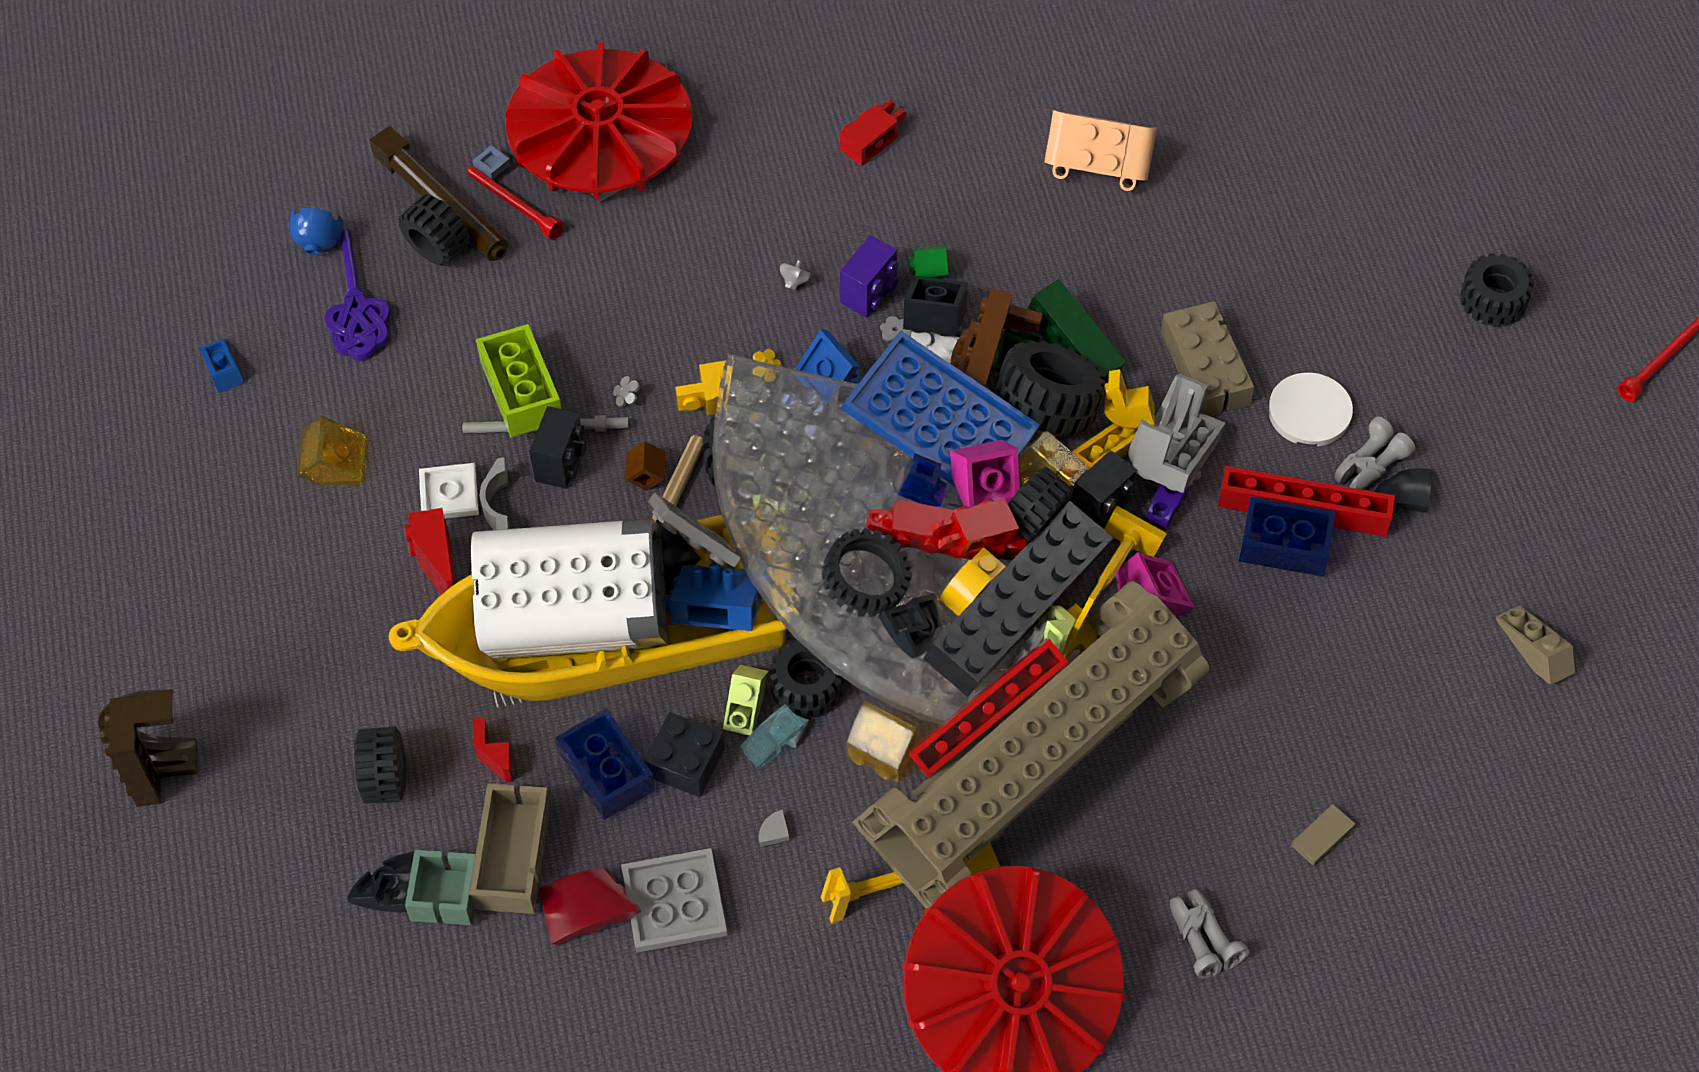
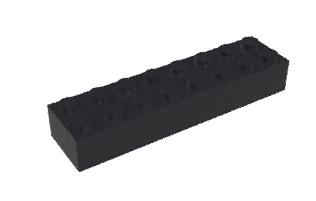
M1069 501L932 643L923 659L965 696L969 697L1026 636L1029 630L1047 614L1050 607L1054 606L1103 554L1113 537Z

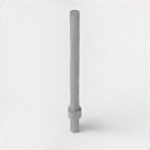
M595 415V418L580 419L581 425H584V430L595 429V432H607V429L629 428L628 417L607 418L606 415ZM504 421L463 422L462 424L463 433L508 432Z

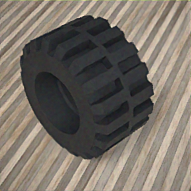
M423 194L398 218L400 230L411 247L422 257L436 265H448L470 242L468 230L459 215L445 202L432 195Z
M1490 253L1488 257L1480 256L1478 261L1474 260L1470 268L1468 267L1460 292L1461 305L1465 306V312L1472 314V319L1475 321L1479 319L1482 321L1481 324L1484 325L1491 323L1493 327H1499L1500 324L1507 326L1510 325L1511 321L1517 322L1520 316L1525 314L1533 292L1534 279H1531V271L1525 270L1526 265L1523 262L1518 263L1517 258L1513 256L1508 258L1506 257L1507 254L1502 253L1500 256ZM1488 287H1496L1502 289L1506 293L1495 292L1489 289Z
M1044 467L1034 473L1008 503L1019 527L1016 535L1025 538L1027 544L1072 497L1073 488L1048 467Z
M802 637L800 642H796L794 639L789 641L788 647L782 645L779 648V654H774L772 658L773 664H770L771 691L773 692L775 702H779L781 709H789V712L794 714L799 713L803 718H808V714H813L815 718L820 716L821 711L825 713L830 712L831 705L836 706L839 703V696L842 697L844 686L842 658H839L838 651L835 648L830 650V644L826 641L820 644L818 638L807 641V637ZM802 671H814L822 676L818 682L810 685L799 684L792 679L793 676Z
M396 726L359 729L355 738L354 762L360 798L364 804L402 801L406 790V764L401 733Z

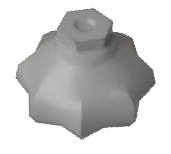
M797 260L795 267L786 263L780 266V272L786 283L785 287L796 290V287L811 280L812 274L800 269L801 261Z

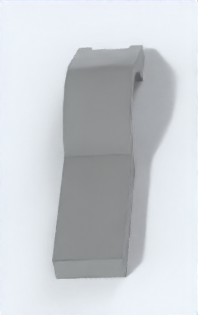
M497 458L481 484L479 494L485 520L493 530L510 529L508 517L498 514L489 506L492 496L499 489L508 486L505 458Z

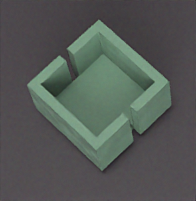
M415 850L405 903L410 921L438 923V918L441 917L445 924L471 925L474 909L469 892L476 854L448 852L447 858L451 870H447L442 852Z

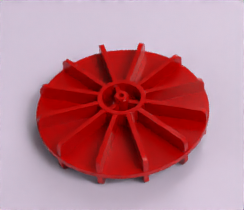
M598 41V49L578 51L563 55L559 49L554 51V60L545 63L531 74L523 73L520 76V85L506 108L507 139L519 166L526 168L537 178L547 182L548 189L553 192L563 188L571 191L593 193L594 200H600L599 193L618 191L636 186L639 191L646 189V181L657 176L667 167L676 166L679 163V155L689 139L692 128L690 100L677 72H670L658 62L650 59L649 52L645 49H641L637 54L623 50L605 49L604 41Z
M1002 866L971 874L949 887L929 908L925 909L923 917L912 935L905 962H902V968H904L903 994L909 1018L907 1021L925 1053L943 1072H1083L1099 1054L1102 1055L1106 1050L1104 1046L1115 1027L1121 1001H1125L1126 994H1123V966L1118 947L1120 941L1118 936L1114 935L1110 924L1101 910L1088 897V894L1056 874L1023 866Z

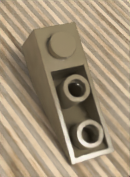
M1517 606L1496 616L1497 622L1531 669L1550 685L1575 673L1572 645L1522 606Z

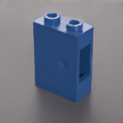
M715 561L711 562L709 567L683 565L679 576L674 577L672 594L668 593L666 599V610L670 611L671 623L752 631L764 596L763 572L733 570L730 568L723 569Z

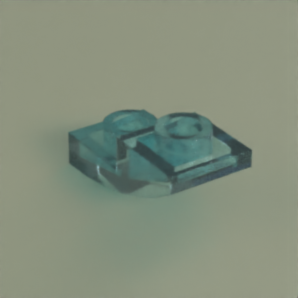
M784 704L751 733L740 746V750L760 769L782 752L781 747L804 730V724Z

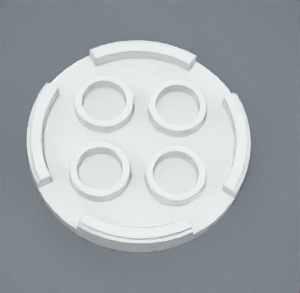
M1299 373L1285 378L1274 388L1269 402V417L1277 432L1293 443L1300 442L1324 446L1338 440L1347 431L1352 418L1353 407L1349 394L1335 380L1317 373Z

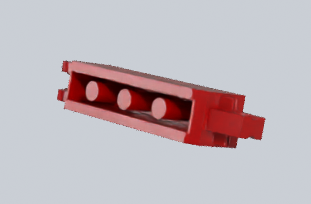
M899 500L894 503L891 510L870 509L867 514L866 528H870V531L873 532L875 530L882 531V535H885V537L887 534L893 537L890 543L894 544L898 541L902 545L901 548L909 547L926 553H940L950 555L955 559L965 558L971 560L980 552L976 551L959 556L955 547L946 550L939 549L937 542L941 538L950 535L948 532L933 534L930 526L937 521L950 518L954 510ZM1015 534L1011 542L987 548L986 550L998 560L1012 561L1027 545V540Z

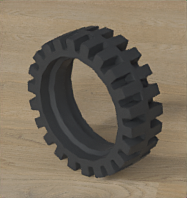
M859 528L853 529L850 534L846 532L840 538L838 537L829 549L822 566V579H825L823 585L825 590L830 589L828 595L831 600L836 597L838 598L836 605L840 608L844 604L848 606L846 612L852 614L854 610H858L857 616L864 617L868 612L869 617H876L883 610L896 607L906 594L912 578V571H910L912 567L911 561H906L908 557L906 551L900 552L902 545L898 541L894 544L890 543L893 538L887 534L883 539L881 538L882 531L875 530L871 534L870 528H864L861 533ZM851 551H867L876 554L887 563L893 572L894 582L892 588L882 595H868L857 591L846 582L840 572L841 558Z

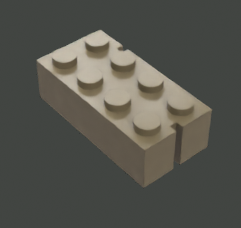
M1213 301L1165 313L1163 315L1161 335L1178 373L1209 385L1200 413L1208 416L1222 413L1225 392H1228L1225 405L1227 411L1250 406L1254 386L1226 324L1223 325V318L1216 302Z
M487 784L469 892L474 910L535 913L538 893L537 883L540 880L551 807L548 788L520 786L523 804H518L514 785Z

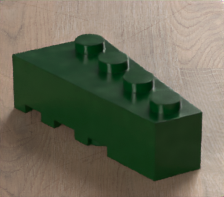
M1060 279L1033 296L1027 309L1043 313L1038 333L1049 344H1059L1063 348H1070L1075 350V353L1088 358V361L1094 363L1098 367V371H1101L1105 383L1109 381V371L1123 369L1126 361Z

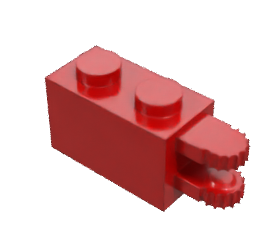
M891 100L886 101L881 106L875 104L869 110L863 111L859 118L850 125L848 124L842 128L839 133L840 150L863 166L898 138V126L906 119L907 112L901 108L890 115L895 108V103Z
M1005 498L997 501L989 499L983 501L978 506L970 508L968 506L959 507L952 512L950 518L937 521L930 526L933 534L948 532L950 535L941 538L937 542L939 549L946 550L955 547L959 556L980 551L983 548L987 549L1009 543L1019 529Z

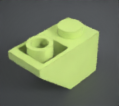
M740 665L734 671L724 719V730L749 736L753 734L764 699L768 671Z

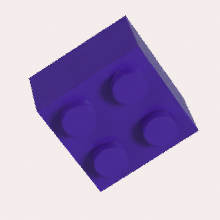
M870 235L840 270V303L866 318L873 310H877L881 306L885 295L888 292H892L898 284L897 268L899 263L897 262V249Z

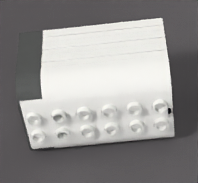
M653 518L473 532L471 563L472 579L474 580L475 595H473L475 632L480 651L488 654L493 659L587 653L602 650L614 651L621 650V646L624 645L628 649L654 648L669 645L663 536L661 528Z

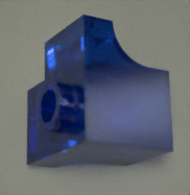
M915 453L906 466L898 495L919 504L940 507L947 487V483L939 478L941 463Z

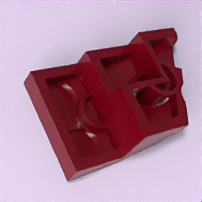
M607 868L575 873L539 888L550 941L554 945L560 946L581 933L590 935L611 922L621 924L641 912L640 907L629 899L625 894L627 891L622 885L616 883L615 877Z

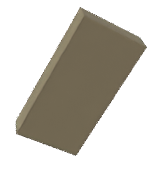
M1332 804L1292 841L1291 846L1314 866L1354 829L1355 823Z

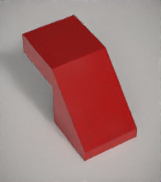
M485 717L473 718V746L477 759L506 783L512 782V753L509 742L489 743V731Z

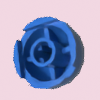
M301 208L300 213L292 210L289 232L293 241L301 248H304L305 253L319 255L320 251H327L338 243L343 231L344 220L339 215L337 220L331 218V212L326 210Z

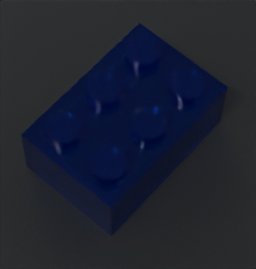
M1250 496L1239 562L1324 577L1329 559L1335 511Z
M607 708L555 737L559 755L604 820L655 791L652 772Z

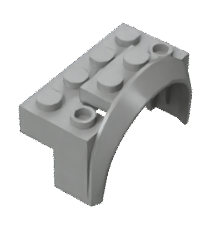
M1182 374L1175 376L1155 416V425H1150L1145 420H1142L1130 445L1128 455L1132 467L1137 470L1136 474L1144 479L1153 480L1165 485L1170 490L1184 493L1220 442L1226 424L1200 413L1209 385Z

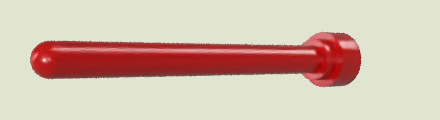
M473 166L467 168V174L540 225L543 235L551 240H555L561 235L564 229L562 221L554 216L545 217Z
M1699 317L1685 328L1635 377H1627L1617 386V392L1620 397L1632 402L1642 393L1643 384L1699 331Z

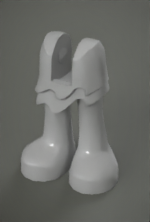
M1377 416L1369 424L1370 438L1357 452L1350 454L1337 468L1334 478L1342 484L1356 472L1358 475L1352 481L1350 488L1364 490L1372 482L1384 475L1386 472L1385 468L1396 460L1408 458L1415 451L1413 441L1404 433H1398L1393 437V428L1386 419ZM1389 443L1388 447L1377 459L1372 457L1377 451H1379L1382 447Z
M1192 889L1187 893L1192 907L1190 910L1187 909L1180 897L1172 898L1169 901L1170 909L1184 942L1188 939L1197 961L1193 967L1198 978L1207 979L1219 974L1222 967L1225 971L1230 970L1249 955V949L1242 941L1230 943L1214 916L1215 911L1199 890ZM1202 927L1207 933L1217 955L1210 951L1200 934Z

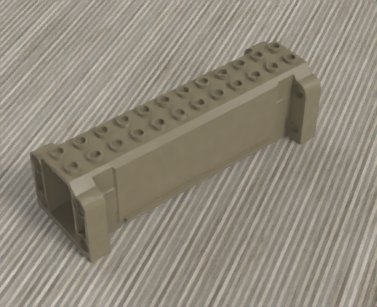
M1128 582L1086 619L1100 636L1096 641L1082 652L1078 648L1066 657V660L1069 662L917 787L912 792L915 796L912 801L900 790L891 788L852 822L925 908H929L949 887L972 874L964 863L963 858L965 856L969 860L974 857L1133 714L1132 711L1147 697L1152 695L1163 708L1192 688L1209 672V665L1201 654L1198 642L1157 596L1145 591L1136 582Z

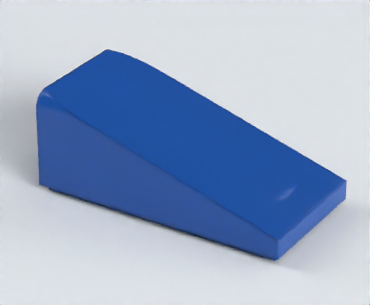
M225 339L199 348L218 392H223L243 383L238 366Z

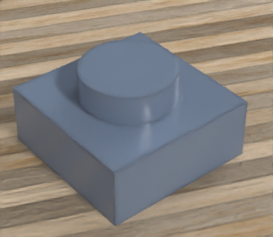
M491 145L473 160V165L493 180L510 166V159Z

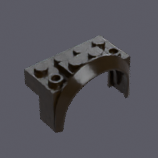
M172 689L137 691L125 694L119 698H111L110 703L99 714L100 739L102 744H104L106 756L112 759L113 769L118 770L120 782L125 783L127 795L133 798L137 807L161 804L162 777L197 774V742L195 738L161 737L137 730V728L174 724V691Z

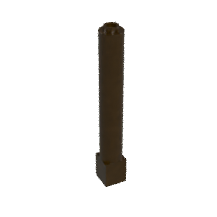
M388 126L369 139L373 156L391 173L396 172L421 196L429 194L442 200L459 215L470 235V243L489 261L500 260L506 255L508 248L507 240L410 150L409 143L391 126Z

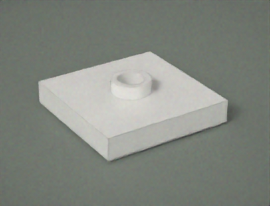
M475 463L419 469L421 511L443 508L445 519L479 515Z

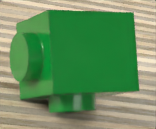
M945 246L912 248V255L908 256L909 272L914 271V276L930 278L948 275Z

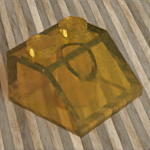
M321 415L302 428L297 476L319 486L362 484L367 436Z
M1048 431L1043 433L1018 459L1020 488L1034 473L1044 467H1048L1073 488L1075 482L1089 469L1086 464Z
M864 701L847 740V755L856 764L861 766L865 764L874 769L880 777L884 779L891 778L899 782L913 761L907 752L916 745L917 728Z

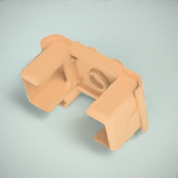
M1053 110L1044 162L1054 165L1053 175L1058 179L1065 178L1072 168L1121 177V188L1125 191H1130L1135 187L1137 180H1148L1157 128ZM1058 166L1064 167L1066 172L1060 173ZM1124 179H1132L1133 184L1127 185Z

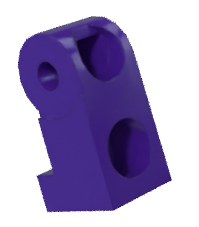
M1160 484L1149 507L1146 520L1168 528L1172 523L1175 513L1178 512L1182 502L1185 501L1189 493L1190 484L1184 493L1170 490L1165 485Z

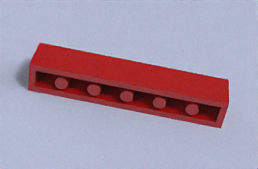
M1225 466L1218 507L1386 537L1392 520L1395 495Z
M1045 639L907 753L927 777L931 776L1069 662L1050 639Z

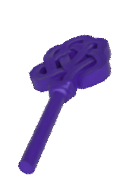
M343 229L341 243L348 290L344 296V303L333 305L325 313L324 320L327 330L332 334V341L336 352L341 355H349V357L355 360L365 361L371 358L376 351L383 349L388 343L386 327L390 321V310L383 300L377 298L365 299L364 293L358 286L351 231Z

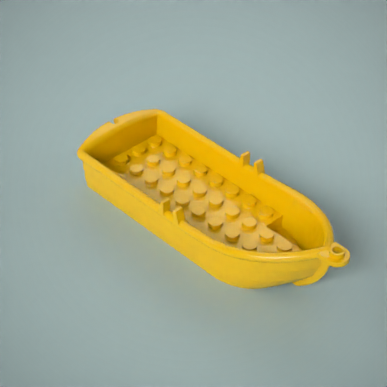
M745 509L697 521L723 538V530L730 524L743 523L751 527L752 538L750 541L752 552L746 562L747 571L763 572L764 593L752 631L671 623L670 611H667L669 645L628 649L624 645L621 646V650L614 651L602 650L587 653L493 659L488 654L480 651L478 647L473 604L475 588L471 574L439 596L419 620L415 619L396 624L389 632V641L391 646L398 651L419 649L424 654L442 661L469 680L501 694L526 701H546L780 648L786 644V629L792 623L794 603L793 577L790 563H776L778 560L786 559L787 553L772 524L759 510ZM691 546L701 558L696 565L709 567V564L714 562L709 557L710 555L704 551L703 547L699 551ZM726 563L724 566L720 565V567L723 569L730 568L735 570V567H732L728 563Z

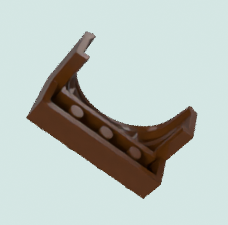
M991 288L989 297H983L978 321L972 320L970 327L964 328L962 335L954 346L950 361L951 365L985 388L1003 329L1038 333L1043 313L1011 305L1013 294Z

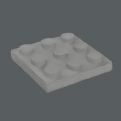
M654 492L648 502L654 508L652 513L657 516L663 527L675 535L678 531L681 532L680 535L686 539L687 543L699 551L703 547L704 551L710 555L709 557L721 566H724L726 563L732 567L737 565L741 557L723 537Z
M711 848L621 865L625 890L627 891L626 895L641 909L640 913L630 918L636 953L727 936Z

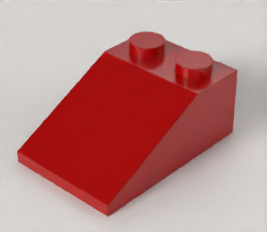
M443 508L408 513L409 524L404 525L411 557H417L419 567L442 595L456 584L450 535Z

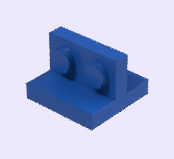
M828 330L819 331L794 369L797 376L824 407H832L843 391L854 390L863 379L858 371L859 365Z

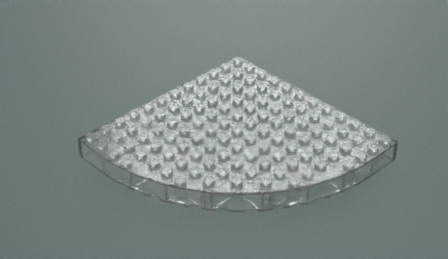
M729 354L721 373L714 420L712 447L714 480L722 518L734 550L741 557L740 561L748 577L771 611L792 635L827 667L832 669L835 674L842 676L857 688L894 708L914 715L921 720L941 725L1014 665L1017 655L1024 649L1027 643L1024 641L1025 637L972 694L967 697L923 659L926 653L915 659L906 655L884 628L878 617L880 613L876 617H869L867 612L864 617L857 616L858 610H854L851 614L846 612L847 605L844 604L841 608L836 605L838 598L836 597L831 600L828 595L830 589L825 590L823 585L825 579H822L821 573L825 557L836 539L846 532L850 534L853 529L859 528L861 533L866 528L867 514L870 509L891 510L894 503L904 500L956 510L964 506L956 487L841 409L845 400L858 384ZM1041 430L1039 432L1036 431L1019 454L1020 488L1038 470L1048 467L1052 471L1054 435L1046 434L1045 431ZM909 547L901 548L900 552L906 551L908 554L906 561H911L912 567L910 571H912V578L906 594L896 607L907 604L913 598L934 593L941 613V626L935 629L933 639L935 637L938 638L958 617L939 598L950 581L971 559H955L950 555L931 554ZM851 551L841 558L840 572L846 582L857 591L868 595H882L892 588L894 582L893 572L887 563L876 554L867 551ZM999 559V561L1005 566H1007L1011 562V560L1007 561ZM1041 620L1035 625V627H1038L1040 625Z

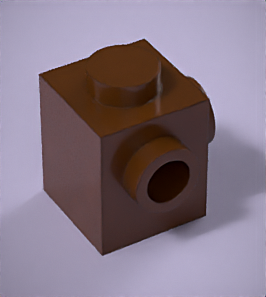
M646 441L627 451L625 480L644 490H648L664 481L666 451Z

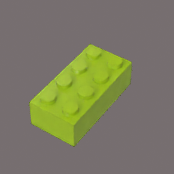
M528 324L476 339L480 362L510 437L537 430L547 406L561 409L559 396Z

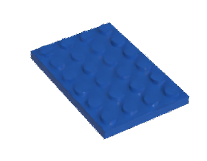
M901 330L841 407L844 412L953 486L955 484L952 480L950 450L1003 440L1017 447L1019 456L1040 426L1036 421Z

